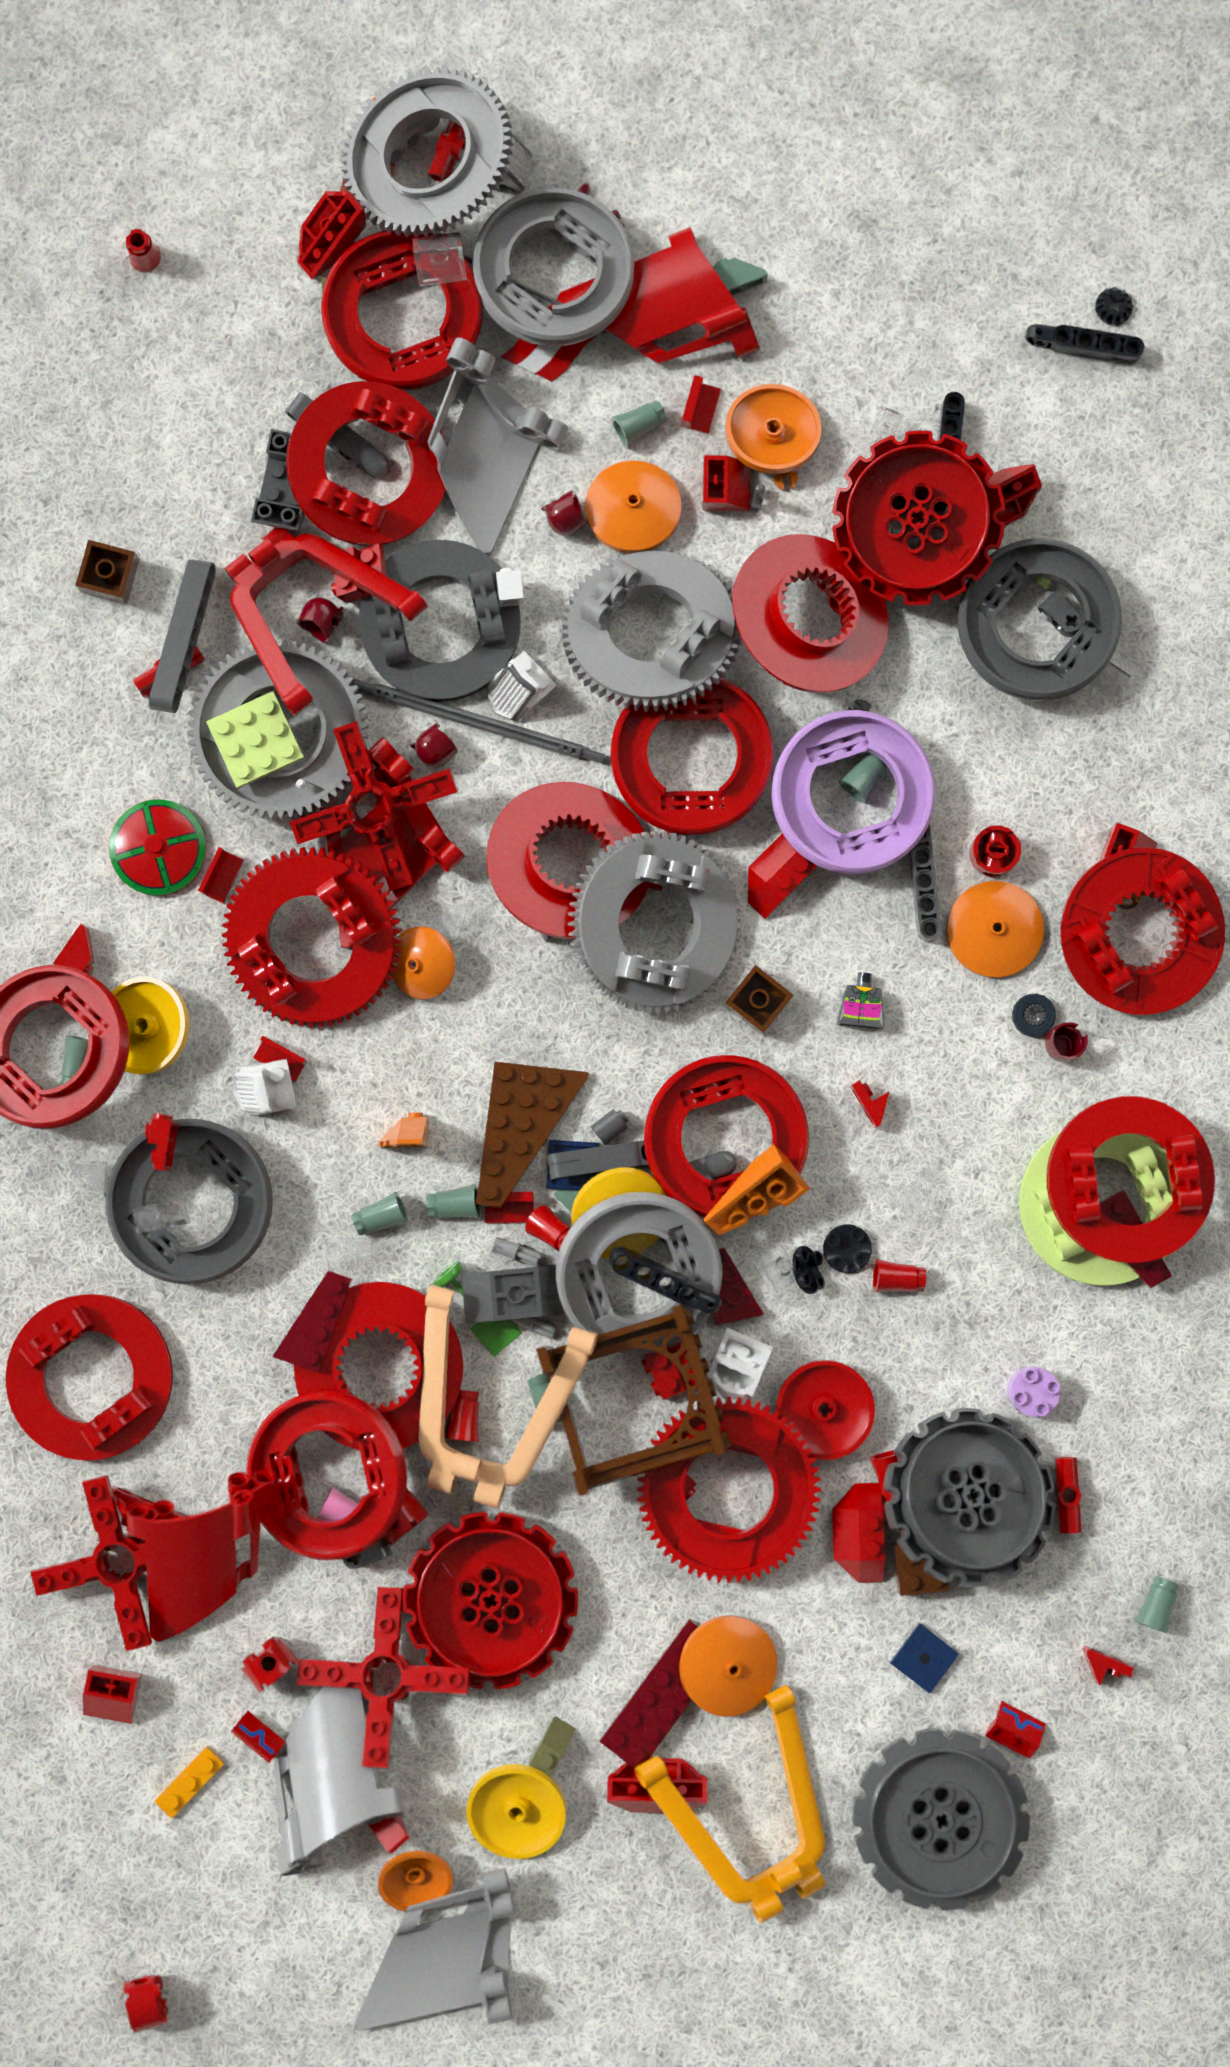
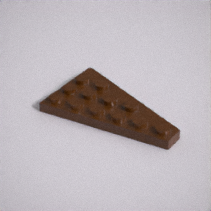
M494 1062L476 1206L502 1208L522 1175L529 1168L541 1147L546 1143L549 1135L558 1125L568 1107L588 1080L589 1072Z

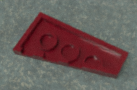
M327 1271L272 1357L320 1373L352 1278Z

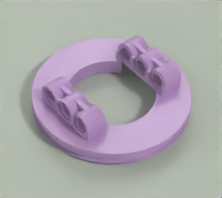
M846 710L819 717L808 723L793 736L776 764L772 779L771 797L779 828L790 845L800 855L826 870L844 874H863L878 871L892 865L916 846L931 821L935 806L936 786L929 759L922 746L909 731L895 721L880 714L861 710ZM867 751L881 759L893 774L897 788L895 809L887 821L841 835L842 833L827 826L815 812L810 797L811 778L816 767L827 766L835 761L844 758L849 759Z

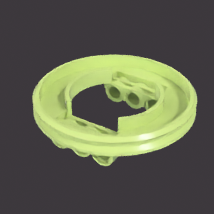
M1059 1132L1044 1143L1035 1153L1028 1164L1021 1183L1019 1195L1020 1217L1031 1246L1052 1269L1069 1279L1081 1283L1116 1285L1139 1278L1127 1263L1101 1258L1079 1246L1069 1237L1057 1221L1048 1198L1046 1174L1049 1156L1060 1134ZM1135 1134L1114 1136L1096 1149L1093 1154L1094 1158L1111 1159L1128 1166L1147 1214H1144L1142 1223H1146L1158 1216L1167 1204L1172 1202L1165 1149H1161L1150 1139Z

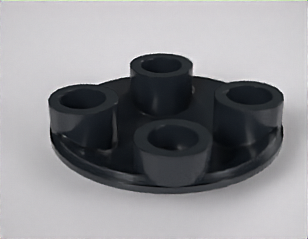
M851 1224L839 1225L827 1234L823 1243V1254L827 1263L834 1270L842 1273H853L868 1264L872 1254V1244L867 1233L860 1227Z
M800 1246L793 1254V1274L803 1292L814 1294L825 1286L824 1278L818 1269V1266L823 1261L822 1255L819 1251H813L807 1246Z

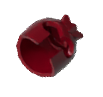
M573 490L561 495L558 500H554L541 508L542 511L546 512L550 528L561 536L572 535L588 524L582 516L578 497L576 494L573 495Z
M312 598L304 605L297 620V625L309 632L318 641L327 644L334 631L333 625L338 626L342 620L344 607L341 606L338 609L332 601L326 598Z
M438 723L422 732L417 738L416 743L410 745L411 748L415 749L418 758L431 768L444 766L458 753L452 740L438 729L440 727Z
M1073 1022L1061 1023L1051 1028L1047 1033L1045 1048L1052 1059L1068 1063L1083 1054L1088 1044V1036H1081L1080 1031L1076 1029L1079 1024Z

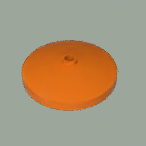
M779 384L759 385L743 392L730 406L725 424L726 440L736 458L747 467L768 474L791 472L806 464L818 448L822 431L820 416L813 403L801 392Z
M636 460L619 462L603 470L592 482L586 496L587 522L595 537L610 549L627 554L651 551L663 545L673 535L681 517L680 492L669 474L654 464Z
M988 881L967 889L955 901L948 915L946 934L953 955L966 969L980 976L1001 978L1021 971L1033 961L1042 945L1044 923L1038 905L1026 891L1008 882ZM993 925L1001 926V931L995 932Z
M736 1615L715 1617L700 1625L686 1641L679 1665L681 1682L690 1699L704 1711L722 1717L744 1714L758 1706L765 1699V1695L770 1692L777 1673L775 1647L768 1634L753 1621Z

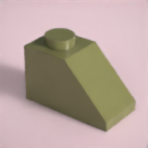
M554 1716L530 1757L529 1765L551 1777L576 1729Z

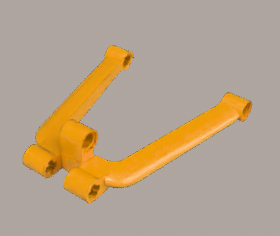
M783 1685L765 1695V1699L770 1710L773 1712L771 1716L776 1729L799 1837V1845L792 1854L762 1873L747 1879H743L672 1784L666 1767L659 1756L653 1757L635 1767L636 1775L642 1786L647 1788L652 1798L722 1893L734 1903H749L754 1916L760 1924L783 1912V1906L775 1891L783 1893L794 1886L801 1898L805 1899L826 1886L824 1878L816 1866L824 1854L825 1835L798 1718L794 1708L796 1700L787 1685Z

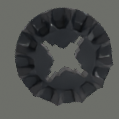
M1116 286L1105 289L1098 295L1095 302L1097 316L1108 325H1120L1130 318L1134 307L1132 296H1129L1125 289L1121 290L1116 288ZM1111 300L1115 303L1122 302L1117 311L1115 308L1107 309L1111 304Z

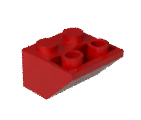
M704 455L702 510L750 511L751 468L731 456Z
M1117 822L1110 829L1099 860L1126 849L1156 848L1158 843L1141 831Z
M98 1665L91 1666L87 1671L83 1691V1715L132 1724L142 1674Z

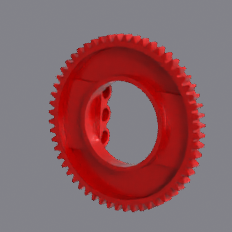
M305 847L300 848L299 854L295 848L290 850L289 855L286 851H282L280 858L274 854L271 856L272 862L266 858L262 861L263 866L257 864L254 867L256 872L250 870L247 873L249 879L244 877L240 880L243 886L238 885L235 887L238 894L230 896L234 903H228L226 907L231 912H226L223 916L229 921L222 924V927L227 929L226 932L222 933V937L227 938V941L222 946L228 948L224 956L231 957L232 959L226 964L227 966L235 967L230 974L239 976L235 981L236 984H244L241 992L249 990L250 993L247 999L250 1000L255 997L257 999L255 1006L264 1004L263 1012L265 1013L271 1009V1017L274 1018L278 1014L282 1022L289 1018L292 1025L298 1020L300 1026L308 1022L309 1027H313L315 1022H318L319 1027H323L325 1021H327L329 1026H332L335 1019L340 1024L344 1021V1016L349 1021L353 1018L352 1012L359 1016L362 1013L361 1008L365 1011L368 1010V1002L374 1004L377 1001L375 996L381 997L384 994L381 988L386 990L389 987L385 980H393L394 976L390 972H396L398 969L393 963H398L401 959L395 955L402 951V948L396 945L403 941V938L396 936L402 932V928L395 927L401 921V918H393L398 909H390V906L395 901L394 899L386 900L390 893L389 890L381 892L384 883L375 884L378 876L369 877V867L362 871V862L354 866V857L351 856L345 861L344 853L342 852L336 858L335 850L333 849L326 855L325 848L323 847L319 850L318 854L315 847H311L309 853H307ZM300 896L319 897L329 911L332 912L335 919L343 926L342 928L347 931L349 937L354 942L353 951L348 963L340 972L325 979L312 980L301 978L292 974L273 951L270 941L271 924L278 909L288 900Z
M717 1397L715 1407H721L724 1420L720 1421L723 1431H728L731 1440L728 1450L760 1457L767 1465L771 1474L773 1493L770 1505L764 1516L746 1530L696 1519L686 1504L684 1484L688 1470L697 1458L644 1473V1476L637 1477V1481L644 1484L637 1487L638 1492L644 1493V1495L637 1497V1501L645 1503L639 1507V1512H647L641 1519L642 1522H650L645 1527L646 1531L654 1530L650 1539H659L656 1545L657 1549L666 1547L663 1552L664 1556L672 1553L671 1563L680 1560V1569L688 1565V1574L697 1569L698 1578H701L705 1572L707 1574V1581H710L713 1575H716L718 1583L721 1582L723 1576H726L727 1582L731 1583L732 1577L735 1576L738 1583H741L742 1575H745L748 1581H751L752 1573L761 1578L762 1569L767 1574H770V1565L779 1569V1559L787 1563L785 1555L789 1554L794 1557L795 1553L792 1548H802L798 1540L807 1541L808 1538L803 1532L804 1530L812 1531L813 1529L808 1522H816L817 1520L811 1513L819 1512V1508L814 1506L813 1503L821 1502V1498L814 1495V1493L820 1492L821 1488L814 1484L821 1481V1478L813 1476L814 1473L819 1471V1468L811 1466L816 1461L815 1457H807L812 1452L811 1447L803 1448L807 1443L806 1438L798 1440L801 1431L791 1432L795 1425L793 1423L785 1425L786 1416L777 1419L779 1411L775 1410L769 1414L770 1406L768 1405L760 1410L759 1401L752 1407L751 1399L749 1398L742 1404L740 1397H737L734 1403H732L730 1397H727L725 1403H722L720 1397ZM697 1401V1409H695V1411H700L706 1414L705 1410H702L699 1407V1404L701 1403ZM679 1410V1419L674 1416L670 1417L672 1425L663 1423L665 1432L656 1431L659 1439L651 1438L650 1440L654 1446L665 1442L678 1430L685 1417V1413L682 1410ZM693 1416L689 1420L690 1426L694 1430L703 1431L707 1427L705 1420L701 1417ZM687 1430L682 1432V1439L688 1436L689 1439L695 1438ZM674 1440L672 1444L678 1443V1441Z

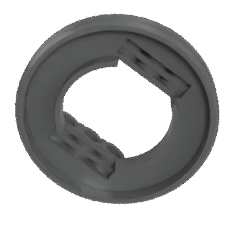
M1033 538L1020 540L1001 547L990 554L989 557L992 558L993 563L980 580L974 581L969 578L965 585L967 590L962 593L958 607L957 627L959 640L965 656L973 669L995 689L1024 700L1047 701L1059 699L1086 687L1097 678L1109 663L1121 634V603L1116 587L1106 570L1082 549L1054 539ZM1030 578H1047L1064 585L1073 593L1081 606L1083 614L1082 627L1053 661H1033L1017 655L1003 642L996 626V615L1003 610L1012 596H1015L1024 582Z
M451 540L423 541L394 553L385 560L386 576L410 591L417 585L434 579L456 581L470 589L480 638L470 652L457 660L446 663H433L422 660L409 652L401 611L398 612L392 606L371 595L361 600L359 629L364 649L373 667L397 690L437 702L466 698L483 690L490 684L495 675L511 661L520 636L521 616L519 605L499 607L495 578L496 572H500L502 568L479 549Z
M177 1119L173 1120L179 1123L174 1159L185 1156L200 1157L234 1193L232 1215L224 1230L216 1238L203 1245L183 1247L176 1240V1237L159 1222L160 1220L145 1208V1196L148 1185L154 1174L158 1171L153 1169L154 1164H151L152 1150L157 1149V1145L147 1143L148 1138L145 1137V1132L135 1138L124 1149L112 1169L106 1189V1215L116 1244L127 1259L137 1268L165 1282L200 1284L220 1279L232 1273L247 1262L256 1252L270 1224L273 1192L269 1174L262 1159L251 1144L242 1136L223 1125L211 1121Z

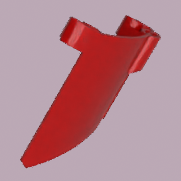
M691 227L669 235L671 247L634 261L633 283L628 300L618 317L605 328V330L656 363L668 361L730 340L738 359L761 350L746 308L739 307L702 253ZM595 278L560 292L557 300L562 304H566L578 299L587 292ZM695 324L702 325L706 331L704 337L670 351H664L652 343L655 340Z
M381 737L368 750L371 761L376 766L373 771L377 781L384 782L391 788L412 781L410 774L414 771V768L385 738ZM366 792L364 794L360 793L357 796V801L359 802L363 797H365L370 792ZM373 793L376 797V806L362 819L368 824L385 822L384 815L389 814L385 810L383 795L379 796L377 793ZM426 803L399 811L398 819L393 824L394 831L399 838L414 880L413 884L396 890H389L370 833L364 832L361 834L353 828L342 839L340 831L326 835L328 853L332 849L335 850V857L337 858L343 852L345 861L352 856L354 857V866L362 862V871L369 867L370 872L368 876H378L375 884L383 882L384 886L381 888V892L388 890L390 892L386 900L394 899L395 901L390 906V909L436 864L449 873L466 857L445 835ZM338 922L341 948L350 949L354 942Z
M261 1469L256 1471L253 1477L244 1472L230 1474L227 1479L228 1503L210 1511L188 1517L176 1518L175 1505L169 1500H159L153 1504L152 1508H149L144 1503H133L128 1506L126 1510L127 1532L131 1536L145 1540L149 1630L152 1639L160 1642L194 1626L237 1593V1586L243 1579H251L258 1572L261 1507L273 1501L276 1496L275 1473L273 1471ZM250 1534V1560L243 1562L236 1568V1540Z

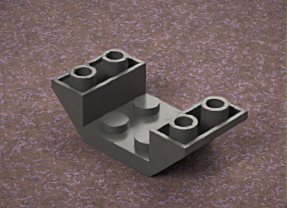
M271 429L266 449L268 461L260 497L255 499L251 522L299 532L306 515L296 502L288 481L286 456L291 433Z
M556 1265L461 1274L465 1323L563 1314V1307L557 1290Z

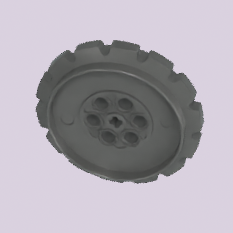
M974 1408L955 1409L951 1411L950 1418L947 1417L945 1412H940L918 1424L919 1434L911 1431L902 1438L894 1450L898 1463H891L887 1466L884 1491L891 1494V1500L885 1502L884 1507L889 1527L892 1530L898 1529L901 1536L897 1543L912 1562L923 1560L925 1563L923 1571L942 1582H951L954 1576L958 1580V1585L962 1587L989 1585L990 1577L996 1583L1006 1581L1022 1572L1021 1561L1030 1563L1036 1559L1046 1544V1540L1042 1537V1531L1052 1529L1055 1503L1048 1500V1494L1054 1492L1055 1488L1049 1466L1039 1464L1038 1458L1042 1453L1027 1433L1020 1434L1019 1436L1016 1435L1014 1431L1015 1423L1005 1417L991 1413L985 1419L982 1416L981 1410ZM973 1467L979 1471L978 1479L972 1474ZM950 1472L955 1474L957 1478L956 1484L951 1483L949 1480ZM990 1486H993L996 1490L995 1498L989 1493ZM968 1494H972V1500H968ZM944 1496L950 1499L951 1505L949 1509L943 1504ZM984 1510L990 1513L989 1522L983 1517ZM961 1515L967 1518L968 1524L966 1527L962 1526L960 1522Z
M941 1728L915 1731V1738L912 1742H907L904 1737L891 1742L881 1750V1754L884 1757L881 1763L871 1761L859 1781L860 1787L865 1792L861 1796L854 1797L852 1808L853 1825L862 1828L861 1832L855 1835V1842L865 1864H875L871 1871L872 1876L889 1893L892 1894L896 1890H902L901 1897L904 1902L924 1909H928L932 1902H938L942 1911L965 1908L968 1906L967 1900L971 1896L976 1897L981 1902L993 1895L1001 1888L999 1877L1002 1875L1011 1877L1019 1866L1023 1853L1018 1849V1844L1028 1841L1030 1831V1815L1027 1811L1020 1810L1021 1806L1027 1803V1796L1018 1775L1007 1774V1770L1011 1766L1010 1763L992 1745L981 1749L979 1748L980 1739L977 1736L956 1729L952 1731L949 1737H944ZM939 1788L947 1789V1795L942 1799L935 1797V1792ZM918 1800H922L926 1804L925 1808L921 1811L913 1809L914 1803ZM967 1801L969 1803L967 1810L963 1812L956 1810L959 1802ZM942 1814H944L946 1820L944 1822L940 1821L938 1824L936 1817L938 1815L942 1817ZM917 1826L925 1827V1833L922 1836L917 1837L913 1835V1830ZM960 1827H968V1834L966 1836L958 1837L956 1835ZM945 1839L947 1841L945 1848L938 1850L934 1847L937 1840Z

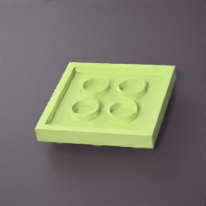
M273 691L206 721L237 789L304 759Z

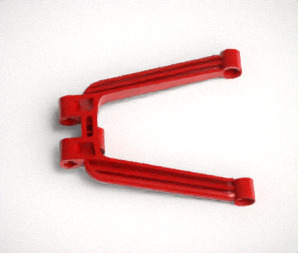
M275 527L261 538L263 542L248 553L252 562L242 553L224 568L236 584L230 595L231 607L278 694L281 696L282 702L294 716L311 704L313 697L296 679L256 605V598L259 593L279 575L297 562L309 559L392 606L398 612L401 611L408 621L414 620L428 608L427 603L417 591L411 592L408 588L321 536L311 533L293 537L287 529Z

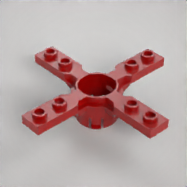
M358 721L336 727L333 731L354 789L344 804L289 821L297 845L355 826L354 830L358 833H370L389 890L392 891L414 883L399 838L394 831L393 824L398 819L399 811L457 793L458 788L452 770L448 768L391 788L386 783L376 779L373 771L374 766ZM372 791L379 796L383 795L385 810L389 813L384 815L385 822L368 824L359 817L355 804L358 802L357 796L360 793L364 794Z
M104 1475L84 1480L82 1485L94 1531L98 1533L100 1542L94 1548L92 1556L32 1570L30 1574L36 1596L99 1580L104 1586L110 1587L113 1590L115 1598L113 1604L126 1651L150 1646L152 1640L136 1583L147 1569L146 1545L144 1542L139 1544L140 1538L128 1537L129 1533H123L109 1476ZM119 1544L126 1547L132 1553L135 1559L134 1571L124 1573L121 1577H119L121 1574L116 1573L113 1569L109 1571L111 1567L107 1561V1552L110 1551V1545Z
M377 1588L373 1634L375 1639L374 1652L366 1656L362 1663L298 1659L296 1685L358 1688L363 1696L370 1701L369 1713L366 1714L362 1767L389 1768L394 1703L399 1701V1699L405 1700L410 1695L408 1691L469 1695L470 1668L412 1666L408 1660L399 1654L403 1588ZM382 1659L386 1660V1662L398 1663L402 1677L400 1685L392 1694L380 1697L375 1688H372L373 1668L379 1667L380 1663L383 1662Z

